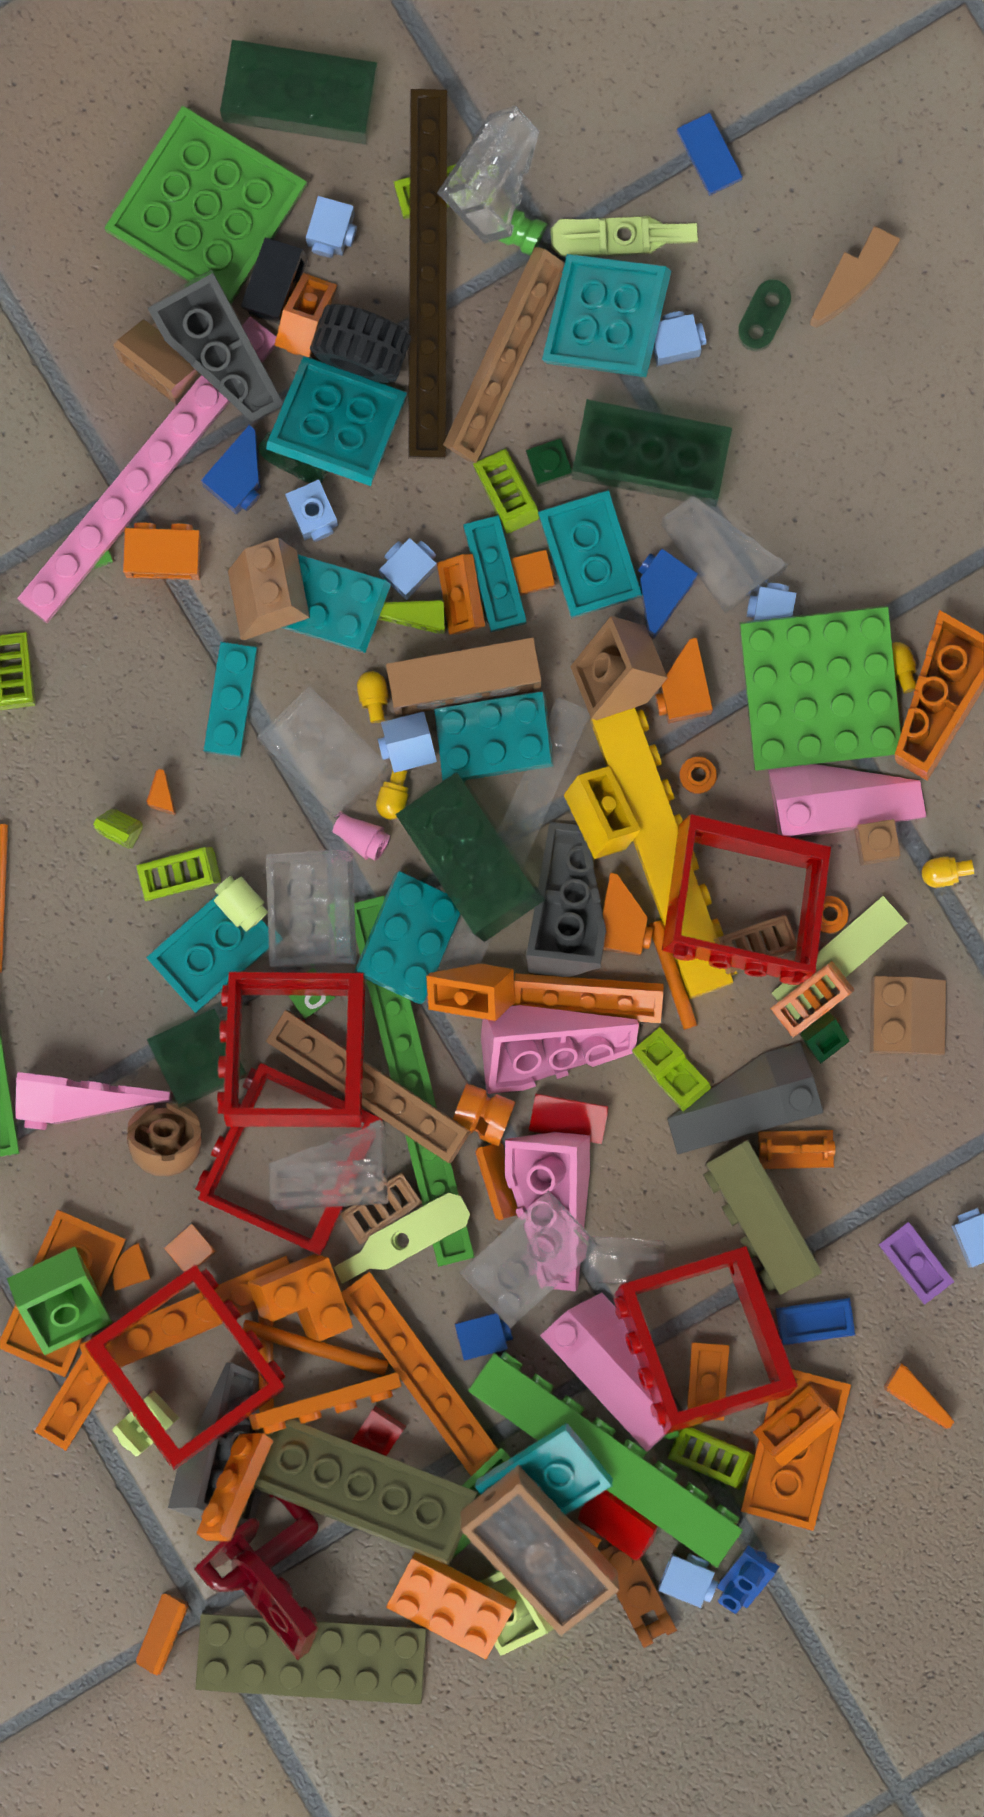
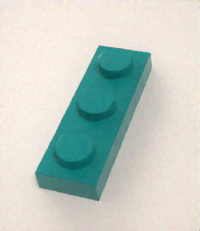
M499 515L463 524L470 554H473L477 581L490 632L527 624Z
M220 642L204 753L241 758L257 647Z

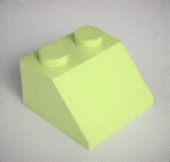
M499 1570L479 1581L517 1601L513 1612L495 1643L500 1656L554 1629Z

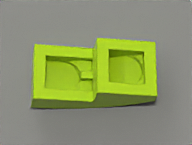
M661 1027L632 1050V1053L682 1112L711 1089L710 1083L686 1059L684 1052Z

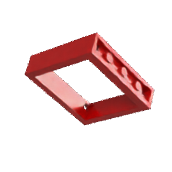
M690 814L679 824L662 951L673 953L674 958L683 961L695 959L708 961L711 967L718 969H728L731 967L743 969L745 974L753 977H764L766 975L778 977L780 982L784 984L799 985L805 982L816 972L831 847ZM694 843L806 869L795 961L681 935Z
M229 972L228 985H223L221 992L222 1007H227V1020L220 1021V1042L226 1043V1055L219 1056L218 1061L219 1078H225L224 1091H218L217 1114H223L226 1126L362 1128L366 990L364 973ZM243 995L348 996L345 1109L238 1108Z
M260 1063L257 1070L251 1067L242 1088L248 1091L242 1104L238 1102V1108H255L267 1080H270L331 1109H345V1101ZM362 1110V1123L364 1125L311 1239L215 1195L246 1127H230L226 1138L221 1135L218 1137L211 1152V1156L215 1157L216 1160L210 1172L205 1169L203 1170L195 1190L200 1192L198 1200L322 1256L384 1120Z
M746 1246L621 1284L615 1292L616 1298H613L617 1308L615 1311L616 1316L619 1320L624 1319L628 1331L625 1334L629 1352L632 1355L636 1354L641 1367L638 1369L640 1383L644 1390L649 1389L653 1404H651L652 1416L656 1417L658 1425H662L665 1435L789 1396L798 1387ZM728 1267L770 1383L678 1412L636 1295Z
M196 1264L84 1344L89 1355L173 1470H176L284 1391V1385L281 1381L286 1378L273 1359L267 1363L259 1350L264 1346L251 1329L245 1332L239 1325L237 1320L241 1318V1315L230 1299L223 1302L215 1292L219 1285L207 1268L201 1272ZM191 1283H194L267 1385L179 1449L105 1346Z

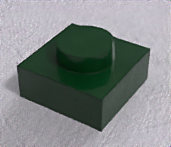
M561 438L526 450L537 487L572 476Z
M829 1011L799 1034L820 1064L850 1042L837 1020Z

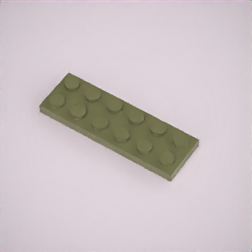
M292 1419L285 1421L286 1429L265 1434L273 1440V1443L253 1488L447 1565L450 1564L463 1535L461 1531V1510L479 1497L478 1492L305 1424H300V1422Z
M201 1613L195 1690L421 1705L426 1628L317 1621L316 1627L318 1630L310 1652L297 1661L263 1617Z

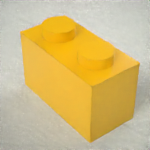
M610 766L578 775L564 794L566 802L594 859L626 850L641 831Z

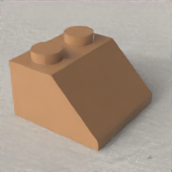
M143 319L121 336L113 345L121 363L175 405L180 402L201 375L164 340L155 322L151 325Z
M280 538L244 549L228 570L240 638L246 640L310 618L297 550Z
M610 616L570 666L589 715L594 720L646 704L667 679L646 626Z
M874 976L871 979L870 1053L945 1055L946 980Z

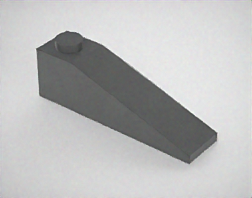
M213 270L180 286L148 307L164 340L251 422L283 405L276 388Z
M549 822L526 953L528 972L534 975L572 977L601 967L606 928L592 854L579 826Z
M226 1363L192 1439L258 1392L259 1374L233 1363ZM249 1416L178 1468L168 1505L169 1509L202 1520V1514L209 1505L216 1489L217 1479L223 1473L230 1457L233 1443L237 1440L239 1434L255 1433V1430H252ZM252 1489L236 1526L237 1528L256 1517L261 1490Z

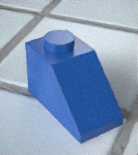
M250 425L201 479L203 487L236 515L242 508L248 511L260 497V494L257 492L261 488L257 435L255 429Z
M663 549L659 551L657 556L650 553L638 570L643 574L640 578L639 586L642 593L646 626L650 637L655 639L698 576V573Z

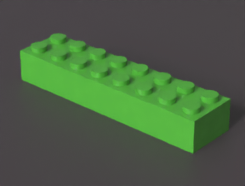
M504 1351L501 1357L496 1353L491 1356L468 1389L471 1394L538 1441L568 1423L613 1478L612 1486L607 1489L609 1492L716 1568L719 1566L743 1531L737 1525L740 1520L737 1515L721 1504L715 1510L706 1503L709 1497L706 1493L690 1482L684 1488L675 1481L678 1475L675 1471L659 1460L653 1466L644 1459L647 1453L644 1449L628 1438L622 1444L613 1437L616 1430L600 1418L596 1417L591 1422L581 1415L585 1409L582 1405L567 1395L560 1400L550 1393L554 1387L551 1383L536 1373L532 1378H529L519 1371L523 1364Z

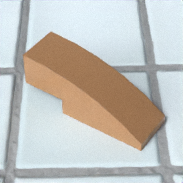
M874 226L858 258L844 252L812 316L810 325L815 328L835 318L859 299L886 268L898 247L900 238Z

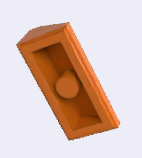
M500 1143L499 1146L492 1144L477 1148L475 1153L496 1220L500 1221L517 1216L516 1209L518 1207L512 1188H508L505 1178L504 1145Z
M809 1384L755 1429L753 1433L780 1466L783 1467L833 1426L839 1418L816 1389Z
M163 1593L136 1658L138 1665L158 1676L164 1670L189 1607L187 1601L167 1593Z

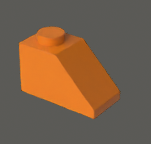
M303 273L283 309L274 346L286 349L291 354L310 357L312 353L310 346L324 307L332 304L338 285Z
M697 638L689 639L667 673V679L660 687L661 693L655 694L659 716L666 715L668 724L711 715L713 711Z
M610 873L603 908V919L606 928L604 950L640 957L642 948H650L653 927L646 926L648 917L618 874Z
M479 963L432 972L426 976L428 1010L496 1021L515 1003L514 971L511 968Z

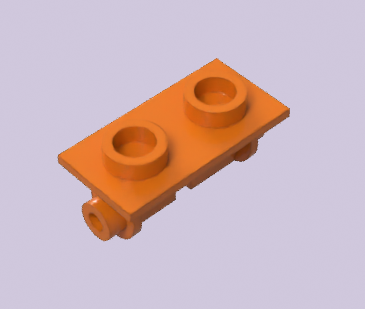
M833 1130L758 1132L759 1161L764 1169L834 1168L835 1141H833Z

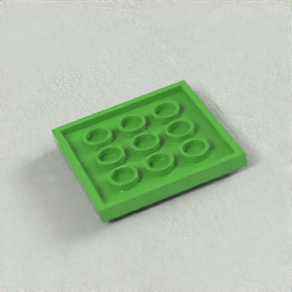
M182 106L104 229L107 233L187 282L213 270L230 304H232L255 267L264 238L273 240L307 187V181Z
M888 606L739 622L755 771L895 755L901 733Z

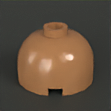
M166 1103V1108L154 1109V1104L137 1111L128 1122L127 1145L133 1161L146 1173L166 1177L180 1174L187 1170L199 1155L202 1139L200 1121L196 1114L184 1106Z

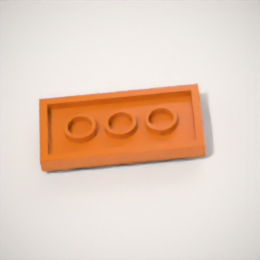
M57 1210L33 1266L75 1246L102 1297L127 1239ZM15 1304L0 1338V1349L60 1376L67 1377L83 1338L44 1355Z
M792 1369L798 1387L791 1395L768 1402L763 1423L809 1384L829 1404L839 1420L783 1467L780 1466L758 1439L740 1511L814 1531L851 1385Z

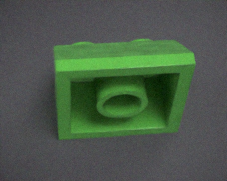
M75 1246L7 1278L16 1307L44 1355L112 1324L111 1317L92 1276Z

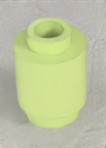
M229 876L214 890L218 894L214 899L216 905L236 927L241 926L246 932L268 913L263 907L265 902L242 876L236 880Z

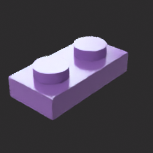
M909 1222L878 1244L923 1305L954 1283L953 1279Z

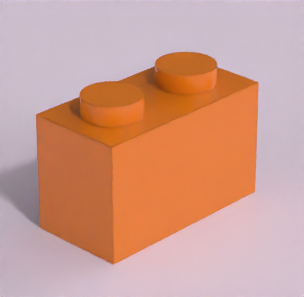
M140 522L134 523V528H125L123 573L126 578L200 580L201 534L199 530H193V525L171 524V529H156V524Z

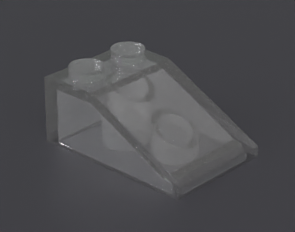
M548 1190L471 1261L460 1274L511 1328L600 1245Z

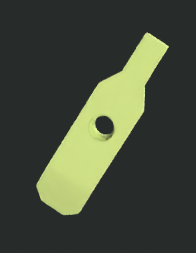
M649 216L560 219L551 228V247L560 256H566L567 254L579 256L651 254L665 244L698 242L697 223L663 224ZM622 228H626L631 232V238L627 241H622L617 236V232Z
M447 1193L371 1235L360 1253L338 1264L334 1269L342 1284L369 1269H390L466 1227L470 1213L461 1196ZM400 1233L406 1234L409 1238V1243L406 1247H401L397 1243V1237Z

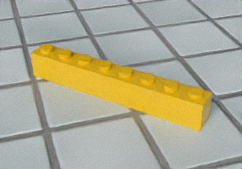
M634 707L599 720L591 719L590 722L606 767L610 766L641 830L634 838L633 843L665 928L678 828L683 820L680 813L673 815L669 801L674 800V795L668 779L661 780L656 768L662 765L656 745L652 744L649 746L644 732L649 730L645 714L642 709L636 711ZM693 851L681 935L715 943L714 939L724 936L718 919L711 920L706 906L711 905L712 901L705 883L698 885L694 871L699 870V865ZM675 958L689 999L732 985L733 979L731 976L737 974V971L727 974L725 969L711 967L708 961L699 959L683 961Z

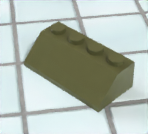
M748 1140L705 1164L708 1172L704 1173L703 1176L713 1194L718 1191L721 1192L727 1203L721 1208L731 1226L736 1224L740 1226L745 1237L740 1239L743 1247H747L750 1258H758L763 1267V1270L758 1272L768 1292L775 1289L777 1294L781 1295L822 1273Z

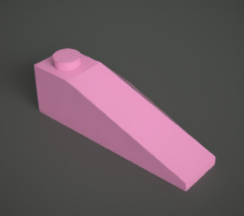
M819 764L768 769L779 835L798 839L853 830L860 824L895 819L896 823L926 818L919 780Z
M522 1005L511 1006L496 1021L483 1019L481 1045L487 1093L524 1091L536 1087L534 1081L556 1075L557 1079L568 1076L567 1070L584 1064L594 1067L632 1054V1050L636 1047L638 1020Z
M17 1072L15 1119L24 1120V1128L46 1130L47 1123L61 1124L172 1101V1093L118 1085L116 1087L92 1081L75 1082L62 1077Z
M552 1132L507 1138L505 1140V1178L508 1188H512L518 1207L516 1213L519 1222L522 1221L529 1242L527 1248L540 1288L567 1291L578 1290L590 1175V1135Z
M600 1293L567 1310L540 1336L643 1449L648 1452L665 1434L662 1425H658L656 1417L652 1416L651 1404H653L649 1389L644 1390L640 1383L638 1369L641 1367L636 1354L632 1355L627 1347L625 1334L628 1331L624 1319H618L615 1313L617 1308L603 1293Z

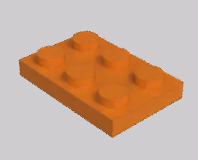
M414 1552L386 1608L486 1660L513 1612L517 1601L440 1561Z

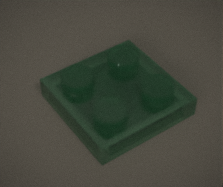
M215 1009L209 1010L147 1039V1044L178 1108L224 1088L225 1078H219L218 1061L219 1056L226 1055V1043L220 1042V1019ZM241 1061L239 1080L246 1077V1071Z

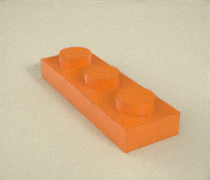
M82 1354L34 1432L65 1451L69 1448L109 1383L105 1375L93 1380Z
M264 1433L239 1434L237 1440L233 1443L230 1457L223 1473L217 1479L216 1489L209 1505L202 1514V1521L196 1532L204 1540H231L273 1443V1440Z

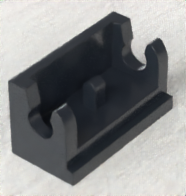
M265 237L241 307L248 310L249 314L254 317L280 325L283 309L300 280L308 260L304 250Z

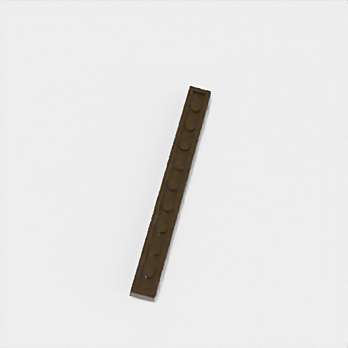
M410 89L409 335L412 339L409 345L408 459H445L446 447L443 444L446 440L447 90Z

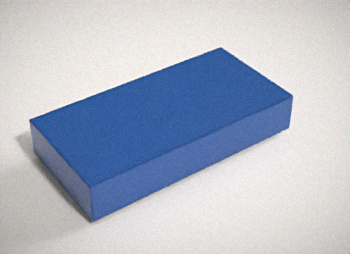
M710 113L677 128V134L709 196L742 180L743 177Z
M850 1298L775 1308L778 1332L783 1345L855 1335Z

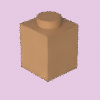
M895 819L860 824L854 829L860 866L894 861L901 856Z

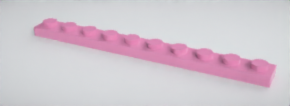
M249 317L242 326L261 362H263L276 347L274 346L276 336L252 317ZM203 375L200 376L17 598L21 604L45 623L52 619L106 551L230 403Z

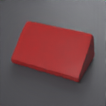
M535 1094L529 1131L542 1134L558 1132L590 1135L591 1143L602 1144L609 1107Z
M607 1489L585 1502L578 1517L579 1521L636 1561L652 1545L658 1528L656 1524Z

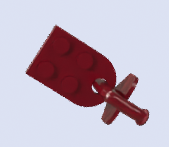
M270 1494L269 1497L271 1499L275 1497L280 1501L296 1522L254 1551L249 1544L255 1538L260 1522L257 1518H252L235 1529L230 1541H220L194 1570L212 1590L232 1592L242 1589L250 1602L298 1661L310 1652L318 1630L316 1627L317 1621L307 1607L303 1606L301 1608L292 1597L294 1593L288 1582L282 1577L277 1578L270 1569L313 1539L318 1532L319 1526L316 1518L308 1509ZM230 1559L232 1561V1571L222 1577L215 1568L223 1565Z

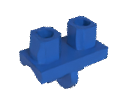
M748 1545L717 1584L716 1588L722 1591L718 1599L719 1604L737 1614L742 1606L748 1608L773 1578L780 1566L769 1562L764 1552L754 1550Z

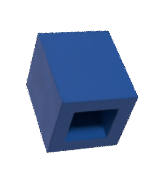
M498 1313L455 1324L464 1361L507 1350L506 1342L513 1340L508 1319L500 1320Z

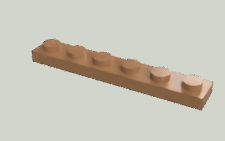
M534 248L443 446L467 461L477 463L561 281L565 263L546 249Z
M285 1010L266 1039V1042L345 1094L346 1048L292 1012ZM363 1060L362 1106L447 1163H452L471 1131Z

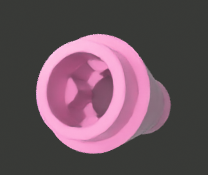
M344 813L339 816L332 830L334 834L342 838L365 860L371 858L377 861L384 853L390 840V835L384 832V827L349 817Z

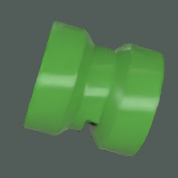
M513 208L503 225L498 241L508 246L514 244L520 247L522 253L531 256L534 248L538 247L543 237L547 223L539 219L531 220L525 217L523 211Z

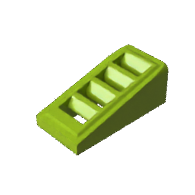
M506 448L477 461V463H473L477 476L496 515H499L501 525L506 534L539 519L537 506ZM504 465L506 466L507 470L488 478L487 473ZM512 479L513 481L497 490L494 489L495 486ZM519 493L520 496L502 504L501 500Z
M442 600L384 602L379 620L436 634H445L444 602Z
M27 632L0 635V646L20 644L21 650L0 653V710L36 706ZM21 658L22 665L1 666V661ZM23 672V679L3 681V675ZM24 686L25 693L5 695L4 689Z
M109 809L97 817L93 823L95 830L100 835L128 849H133L143 829L141 821L117 809Z
M203 847L136 865L145 901L221 883L213 847ZM197 858H200L204 878L200 876ZM181 862H187L191 878L190 882H186ZM169 865H172L176 881L175 886H171L167 870ZM153 869H158L162 885L160 890H156L152 874Z
M691 1427L679 1430L680 1437L675 1439L668 1459L738 1490L742 1488L753 1462V1454ZM692 1436L697 1438V1441L689 1459H687L683 1455ZM705 1443H708L711 1446L703 1465L697 1462ZM722 1449L725 1453L717 1471H715L712 1467L719 1450ZM734 1455L738 1456L739 1459L731 1477L726 1474Z

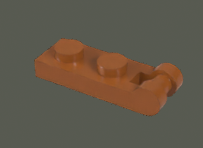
M613 1544L599 1551L617 1570L619 1591L616 1592V1595L644 1648L654 1643L653 1639L664 1633L669 1636L676 1632L677 1629L641 1559L638 1561L633 1560ZM654 1609L658 1620L645 1626L640 1616Z

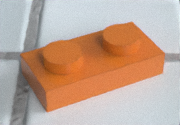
M462 554L437 562L449 635H460L485 627L473 554Z
M691 1342L687 1409L726 1397L729 1345ZM723 1416V1417L716 1418V1419H713V1420H722V1421H724V1416Z

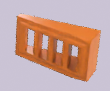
M831 961L770 1009L794 1038L855 990L835 963ZM825 975L830 978L840 991L836 996L822 978ZM815 984L828 1001L826 1004L822 1005L810 989L812 985ZM803 994L815 1009L813 1014H810L798 999L799 995ZM789 1003L793 1005L804 1021L800 1024L797 1023L785 1007Z
M898 1363L885 1383L884 1390L942 1428H951L954 1423L952 1417L914 1374L902 1363Z

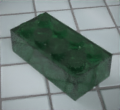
M232 39L220 107L222 122L367 145L378 80L377 62Z
M587 399L572 470V479L716 507L732 428Z
M457 772L395 814L473 934L483 942H486L545 901V898L469 783Z

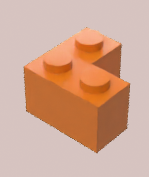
M312 1254L248 1282L258 1313L262 1318L276 1321L297 1312L306 1337L319 1342L353 1328L328 1257Z

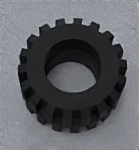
M331 304L324 307L310 350L318 359L330 366L376 382H395L412 338L401 326L380 315L349 305Z

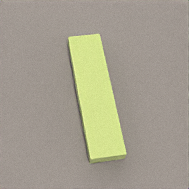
M882 896L818 952L815 973L833 961L846 978L908 923L888 900ZM827 975L822 978L830 990L836 987ZM782 983L771 995L779 1002L801 984L789 985ZM815 984L810 987L819 1000L824 997ZM803 994L798 996L801 1003L809 1010L812 1005ZM791 1003L785 1006L795 1020L801 1017Z

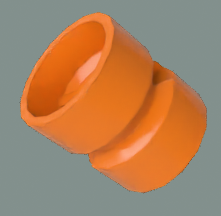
M467 1083L453 1120L470 1130L471 1133L474 1131L478 1132L479 1139L499 1146L516 1102L497 1094L490 1098L487 1096L486 1090Z

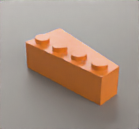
M941 610L938 612L921 673L918 677L912 702L895 751V761L897 764L927 781L984 689V635Z

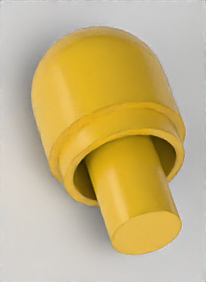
M894 642L892 643L895 681L899 680L903 693H909L915 690L916 682L913 674L917 672V664L910 648L906 644Z
M365 672L357 681L359 703L362 704V708L368 709L370 723L384 722L383 706L388 704L387 699L389 698L386 681L378 672Z
M392 770L390 781L383 782V786H380L376 809L385 819H396L405 810L409 796L407 794L409 788L404 787L407 770L395 773Z
M949 856L928 860L921 871L923 881L933 888L954 885L953 883L959 882L958 877L974 874L972 860L956 862L955 857L949 858Z

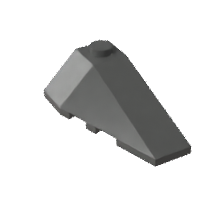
M797 1043L763 1053L710 1089L684 1112L679 1110L667 1120L678 1155L817 1116L823 1113V1109L802 1045Z

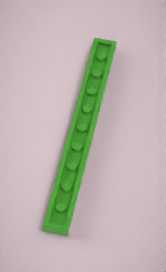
M384 896L348 905L360 956L383 904ZM367 980L391 1079L437 1108L410 1000ZM405 1135L423 1206L447 1193L459 1196L451 1163H447ZM467 1226L433 1244L438 1267L475 1258Z

